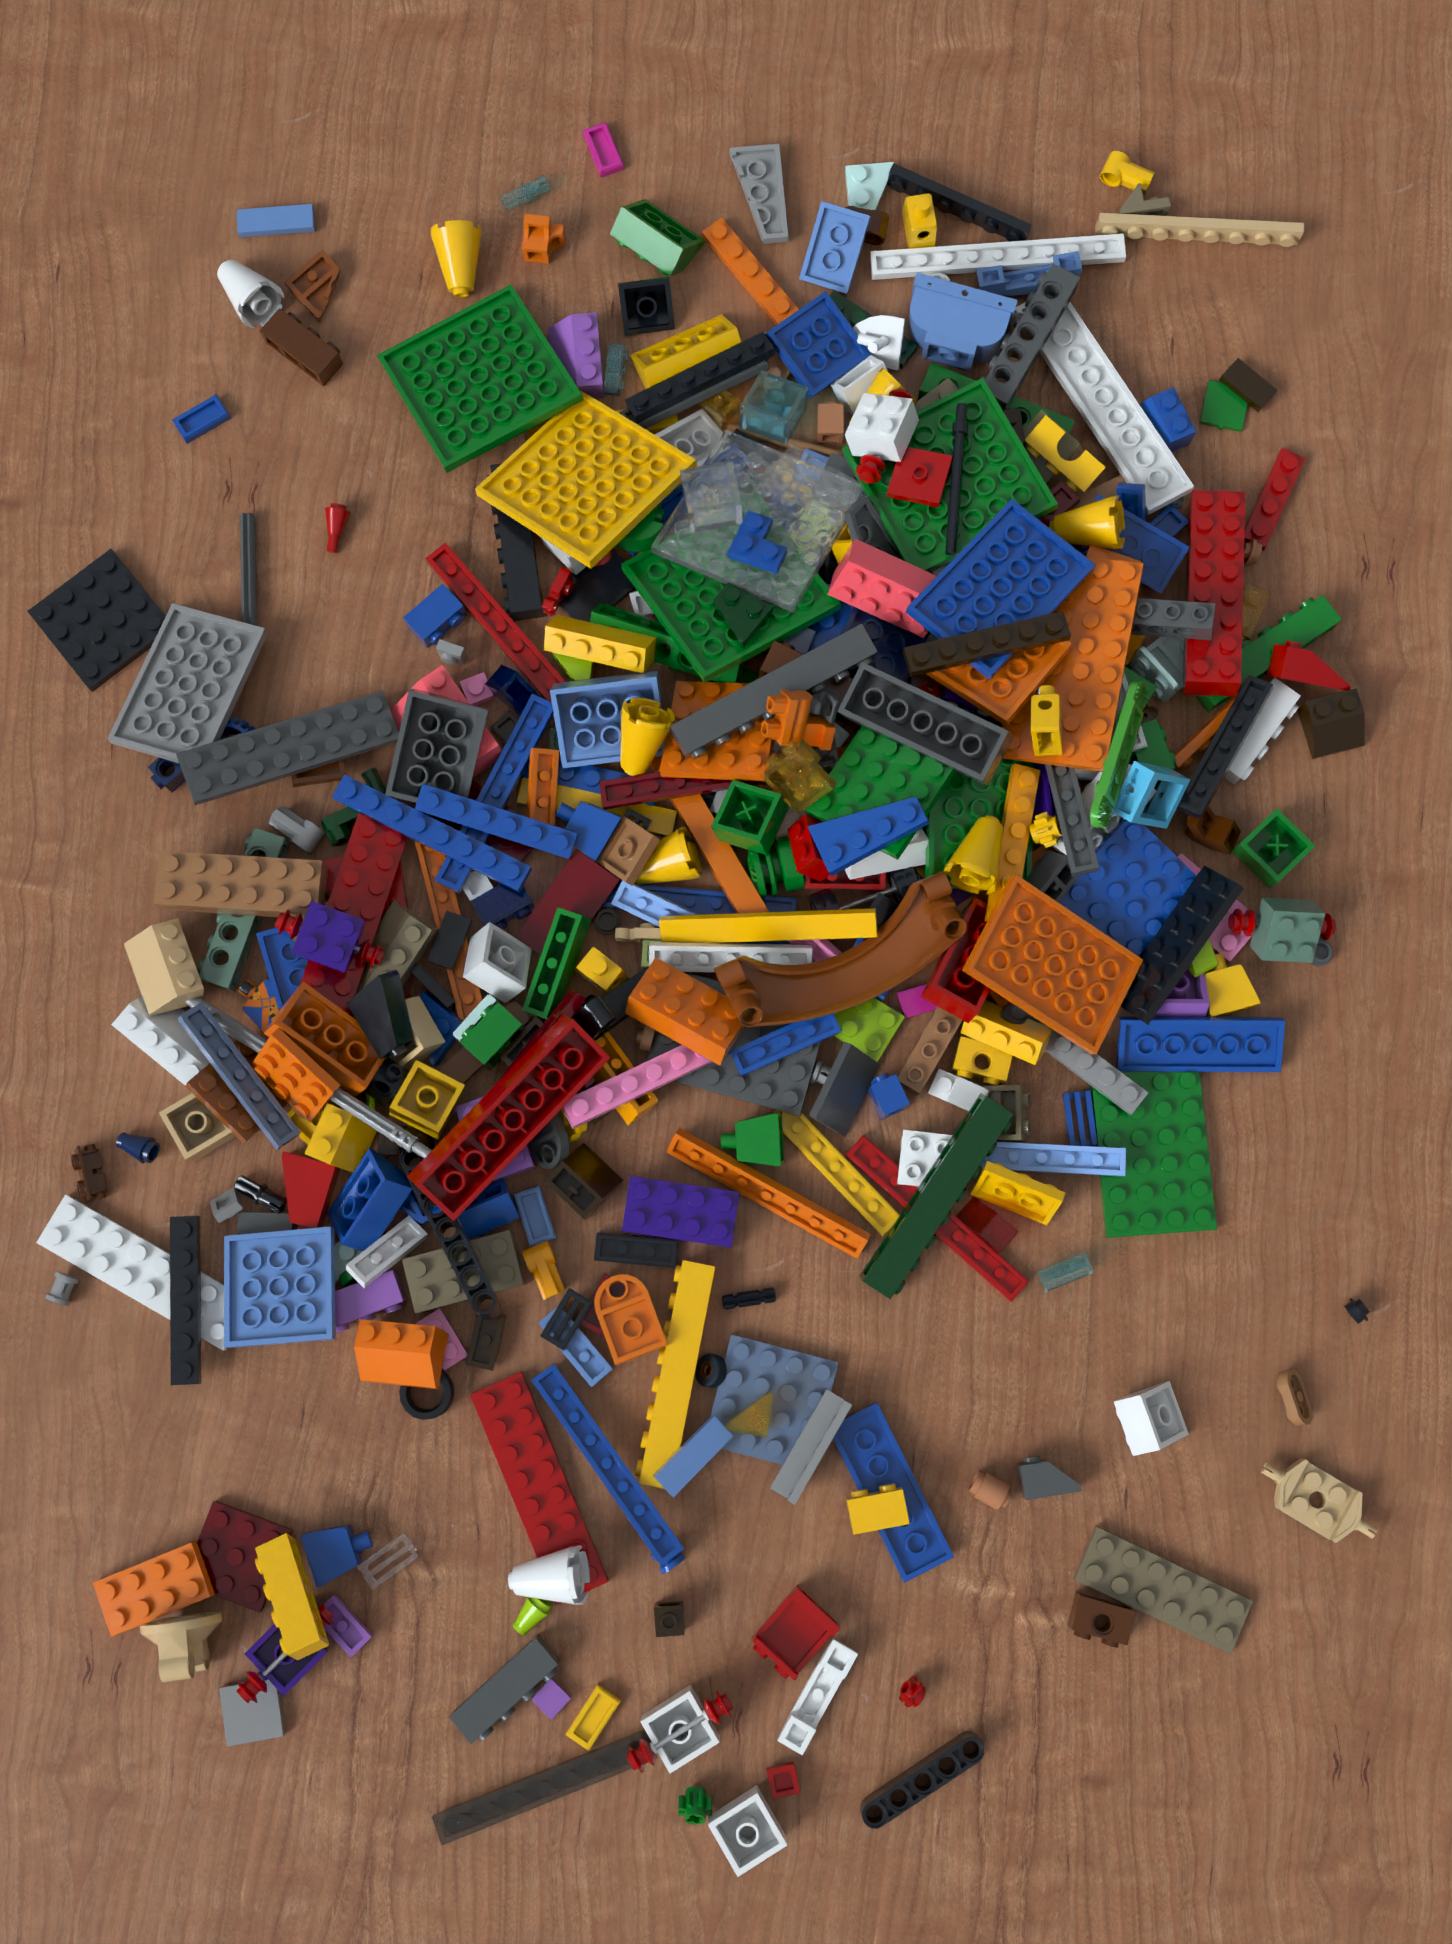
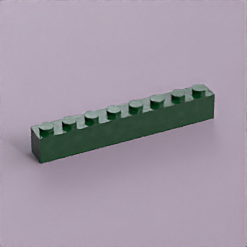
M980 1093L859 1275L864 1283L890 1300L894 1294L898 1295L905 1285L904 1278L909 1271L913 1272L917 1268L921 1260L920 1254L924 1248L928 1249L933 1244L936 1238L934 1233L940 1225L946 1224L951 1216L950 1209L955 1202L959 1203L966 1193L965 1187L970 1179L974 1180L980 1173L982 1168L981 1162L985 1156L989 1157L994 1152L997 1146L995 1141L999 1135L1006 1133L1010 1128L1013 1113Z

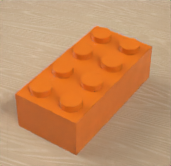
M656 957L630 994L625 1014L718 1065L722 1064L745 1027L739 1022L726 995Z

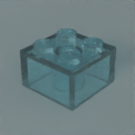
M761 370L741 404L739 427L787 445L807 409L809 387Z

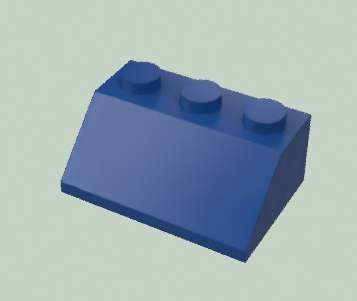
M370 1148L327 1211L342 1245L364 1251L382 1237L383 1232L389 1223L394 1220L397 1211L403 1202L408 1199L413 1189L403 1171Z

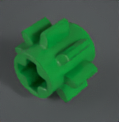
M693 1786L687 1788L685 1796H678V1815L684 1816V1821L689 1824L697 1825L704 1823L706 1815L712 1816V1795H706V1790L702 1787Z

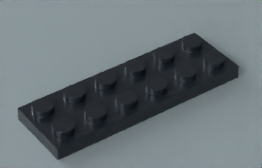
M1204 865L1140 958L1143 959V962L1121 1007L1149 1025L1244 888Z

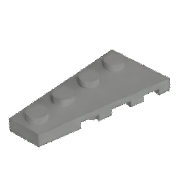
M779 144L729 148L731 160L762 243L788 242Z

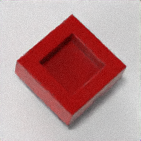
M794 1761L766 1768L772 1800L800 1794Z

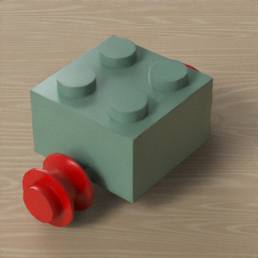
M1262 897L1257 918L1251 909H1247L1244 914L1240 909H1235L1228 918V927L1235 936L1240 935L1241 931H1243L1245 936H1250L1253 933L1250 947L1261 960L1312 963L1319 936L1321 935L1323 940H1329L1336 930V923L1332 916L1325 913L1313 900Z

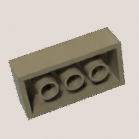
M507 1230L469 1241L495 1293L526 1285L513 1231ZM443 1248L402 1259L415 1314L468 1301ZM462 1251L458 1253L456 1261H464L468 1256V1252ZM473 1275L470 1277L468 1286L477 1285L480 1281V1276Z

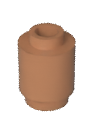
M977 1471L968 1488V1491L973 1494L975 1499L995 1510H998L1001 1506L1005 1508L1012 1496V1492L1009 1491V1484L987 1472L983 1474Z

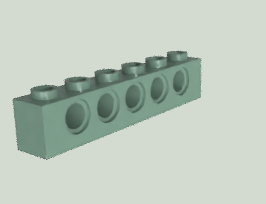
M254 828L253 833L249 834L246 839V852L244 856L266 854V857L285 858L290 843L284 837ZM218 914L216 920L218 924L215 934L212 933L208 939V953L198 966V974L203 982L235 992L263 916ZM237 928V937L233 940H228V932L231 929ZM224 953H228V962L224 965H219V957Z

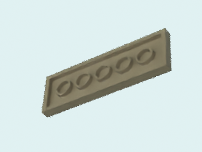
M1096 1526L1073 1577L1074 1580L1229 1654H1232L1253 1603L1252 1600Z

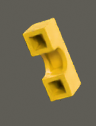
M1045 415L1025 439V442L1028 443L1025 449L1036 458L1042 455L1048 461L1045 466L1056 476L1059 472L1065 475L1068 479L1064 483L1076 493L1079 489L1085 492L1105 469V466L1087 450L1076 460L1067 461L1062 459L1058 454L1057 444L1066 432Z
M986 1000L980 1012L969 1023L964 1021L961 1034L1033 1065H1036L1046 1052L1053 1031L1050 1027L1029 1018L1023 1024L1009 1023L1001 1018L1003 1007Z

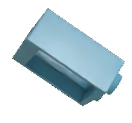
M1134 761L1121 787L1115 809H1112V812L1131 823L1167 829L1190 779L1170 768ZM1162 780L1147 812L1143 813L1157 781Z

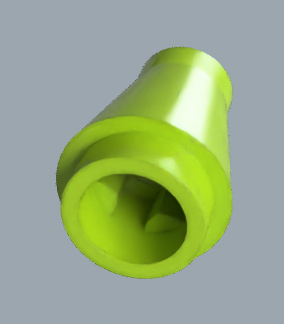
M527 1597L516 1621L513 1623L514 1629L521 1635H526L529 1630L550 1614L552 1602Z

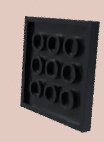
M109 549L27 611L92 692L151 648L166 617L112 549Z

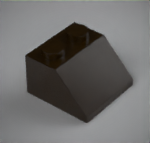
M1357 688L1307 700L1297 710L1312 759L1364 746L1365 713Z

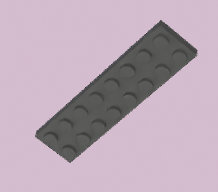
M383 691L182 751L176 753L194 805H199L395 744L398 740L399 731Z

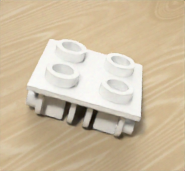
M903 1129L897 1184L919 1186L952 1135Z

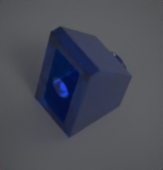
M502 664L485 683L505 705L519 716H521L531 695L539 696L517 671Z

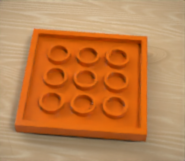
M1064 641L1016 652L990 680L970 664L926 673V675L1007 726L1071 650L1072 643Z
M676 681L671 710L675 715L674 724L750 683ZM763 718L755 722L756 726L744 734H741L739 731L731 735L732 739L726 744L719 747L714 744L707 748L708 752L697 759H693V757L685 759L669 731L665 739L660 774L661 777L767 781L774 740L765 738L761 734Z

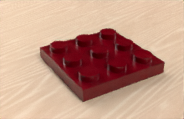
M213 1501L197 1544L215 1593L214 1596L256 1612H262L267 1600L263 1590V1585L266 1582L263 1574L259 1573L255 1564V1559L258 1558L255 1548L285 1533L291 1536L293 1529L222 1502Z

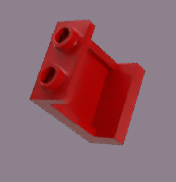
M796 1585L752 1636V1641L755 1643L753 1649L763 1659L771 1658L776 1663L774 1669L783 1678L787 1679L790 1676L795 1681L799 1677V1672L829 1637H833L839 1631L840 1625Z

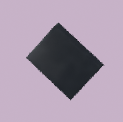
M669 277L618 283L625 336L675 329Z

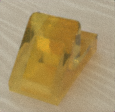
M725 390L697 405L711 414L716 425L722 430L729 422H732L740 415L743 403L741 399Z

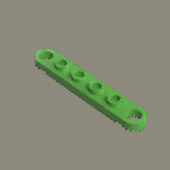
M1144 681L1131 682L1123 708L1118 713V724L1115 733L1112 734L1107 759L1103 761L1104 769L1100 781L1095 786V797L1090 811V821L1095 828H1107L1111 822L1112 816L1110 814L1112 809H1115L1144 713L1142 710L1146 707V700L1149 698L1146 696L1149 695V692H1147L1149 690L1148 685Z

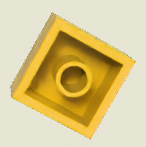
M416 1060L389 1107V1115L439 1139L464 1093L465 1085Z

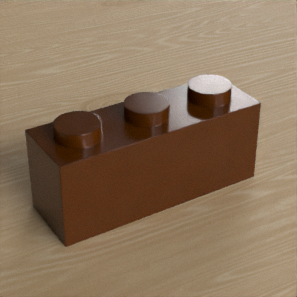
M279 308L260 330L265 343L323 387L343 365L339 355L340 350L333 343L328 341L326 344L321 340L320 335L313 328H305L301 325V321L291 312L287 314Z

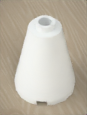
M227 260L220 265L217 272L218 279L238 317L246 326L255 328L254 325L260 324L263 327L279 308L282 310L283 306L280 303L281 297L284 298V293L276 283L236 260Z
M576 1545L516 1565L508 1575L509 1588L514 1591L515 1595L583 1605L586 1603L589 1592H584V1584L590 1583L586 1552H580L579 1550L582 1546Z

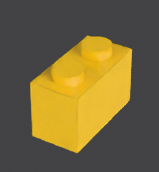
M895 1483L879 1486V1491L868 1493V1489L855 1490L851 1492V1497H846L854 1535L910 1524L903 1489L901 1487L896 1488Z

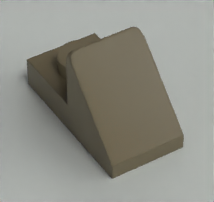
M1139 183L1122 205L1118 214L1167 216L1171 207L1169 197H1152L1144 201L1141 184Z

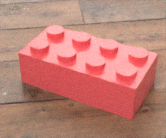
M854 539L833 574L827 595L924 638L928 630L908 615L906 609L937 576L860 540Z

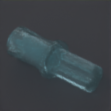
M542 175L529 183H520V187L501 195L500 199L503 207L509 210L526 201L530 203L532 198L549 192L551 190L549 182H545L547 178Z

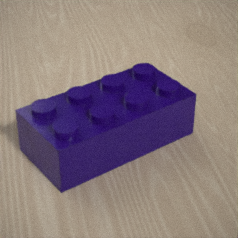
M630 1176L622 1231L732 1248L739 1192Z

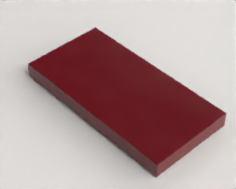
M576 849L515 937L541 955L557 907L591 918L592 922L621 880Z

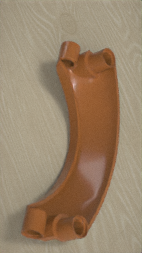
M941 871L919 880L909 887L897 909L878 929L877 937L867 938L839 955L799 965L771 964L748 956H741L715 967L714 971L741 1025L754 1027L795 1023L823 1017L854 1007L897 986L926 967L966 933L967 924L958 913L956 904L949 895L952 893V889L947 876Z

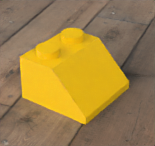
M328 1102L304 1154L353 1173L370 1148L377 1130L340 1106Z

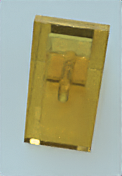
M769 1391L724 1425L728 1431L767 1437L773 1403L772 1393Z

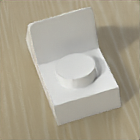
M938 1069L928 1094L969 1111L980 1093L988 1096L990 1091L959 1076Z

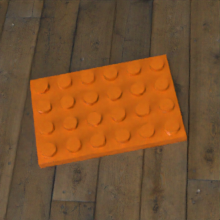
M1015 874L1010 876L962 971L1088 1053L1097 1054L1143 959Z

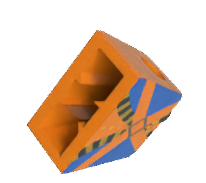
M248 979L238 990L241 995L248 999L242 1010L265 1032L279 1012L272 986L267 979H264L259 986Z

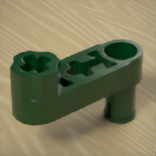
M376 768L368 769L361 774L367 786L383 794L386 793L387 788H385ZM346 807L321 821V825L332 847L342 846L349 842L352 833L350 827L354 826L359 812Z

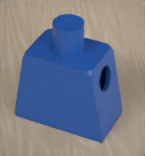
M581 801L576 810L563 802L555 814L556 817L568 823L565 829L578 833L574 845L595 862L623 818L619 814L604 810L585 801Z
M351 1524L313 1530L301 1535L317 1588L361 1564L362 1557L360 1551L373 1547L370 1532L365 1531L354 1535Z

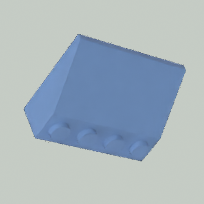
M659 671L554 683L550 689L562 768L619 762L621 708L623 702L626 700L627 703H630L631 698L635 697L647 698L661 703L660 708L663 709ZM665 740L660 746L655 757L663 755Z

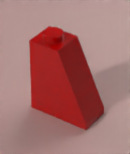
M283 1151L282 1164L290 1223L297 1224V1229L323 1227L341 1168Z

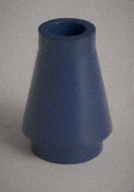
M122 1132L116 1141L118 1148L124 1150L141 1163H152L160 1150L159 1143L155 1142V1139L151 1137Z

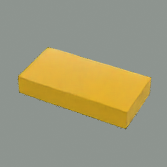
M597 1684L565 1735L589 1751L620 1704L621 1699L600 1684Z

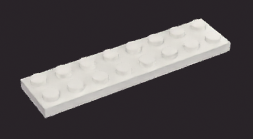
M65 1195L36 1243L170 1320V1253L73 1197ZM201 1271V1338L226 1351L227 1348H224V1284Z

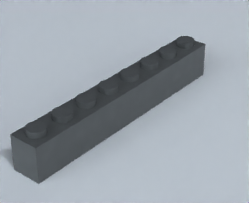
M860 624L670 726V732L685 759L690 757L697 759L708 752L707 748L712 745L722 746L732 739L731 735L739 731L741 734L750 731L756 726L755 722L763 718L764 720L774 718L775 714H770L766 709L768 696L780 695L781 689L789 691L802 690L814 695L821 690H825L827 688L826 684L834 680L836 683L847 679L851 675L849 672L860 667L862 662L871 666L878 651L864 626Z

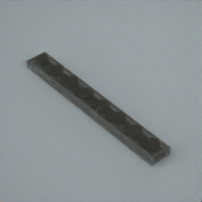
M644 1729L436 1813L432 1816L441 1845L632 1769L626 1758V1754L629 1753L628 1746L630 1745L636 1749L639 1747V1739H643L649 1744L652 1741Z

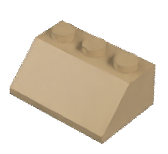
M178 918L153 924L124 943L149 1017L186 1007L188 1005L185 1002L191 998H203L204 987Z

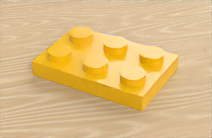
M987 1161L974 1183L970 1195L1047 1226L1063 1202L1066 1192L1058 1190L1051 1184H1043L1026 1174H1019L1006 1169L999 1163Z

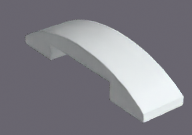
M832 1639L806 1682L777 1741L803 1755L816 1732L820 1719L841 1681L847 1676L858 1656V1652L836 1639Z

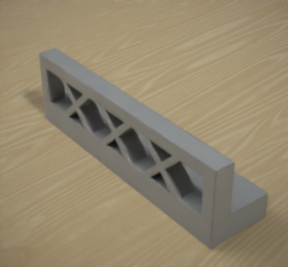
M828 1389L825 1390L773 1480L770 1489L787 1498V1501L792 1504H796L850 1410L851 1403Z

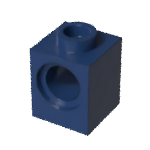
M158 758L148 766L154 774L150 778L160 789L166 787L169 791L173 792L185 782L179 763ZM175 766L174 773L170 776H165L166 770L169 767Z

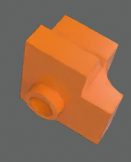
M525 213L522 243L524 261L549 264L552 252L559 247H565L566 235L564 225L551 223L550 216Z

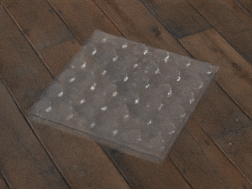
M725 430L655 539L651 550L656 555L722 583H732L755 597L794 612L846 525L844 513L865 492L861 485ZM748 510L773 518V525L766 540L787 547V555L778 574L728 558V550Z

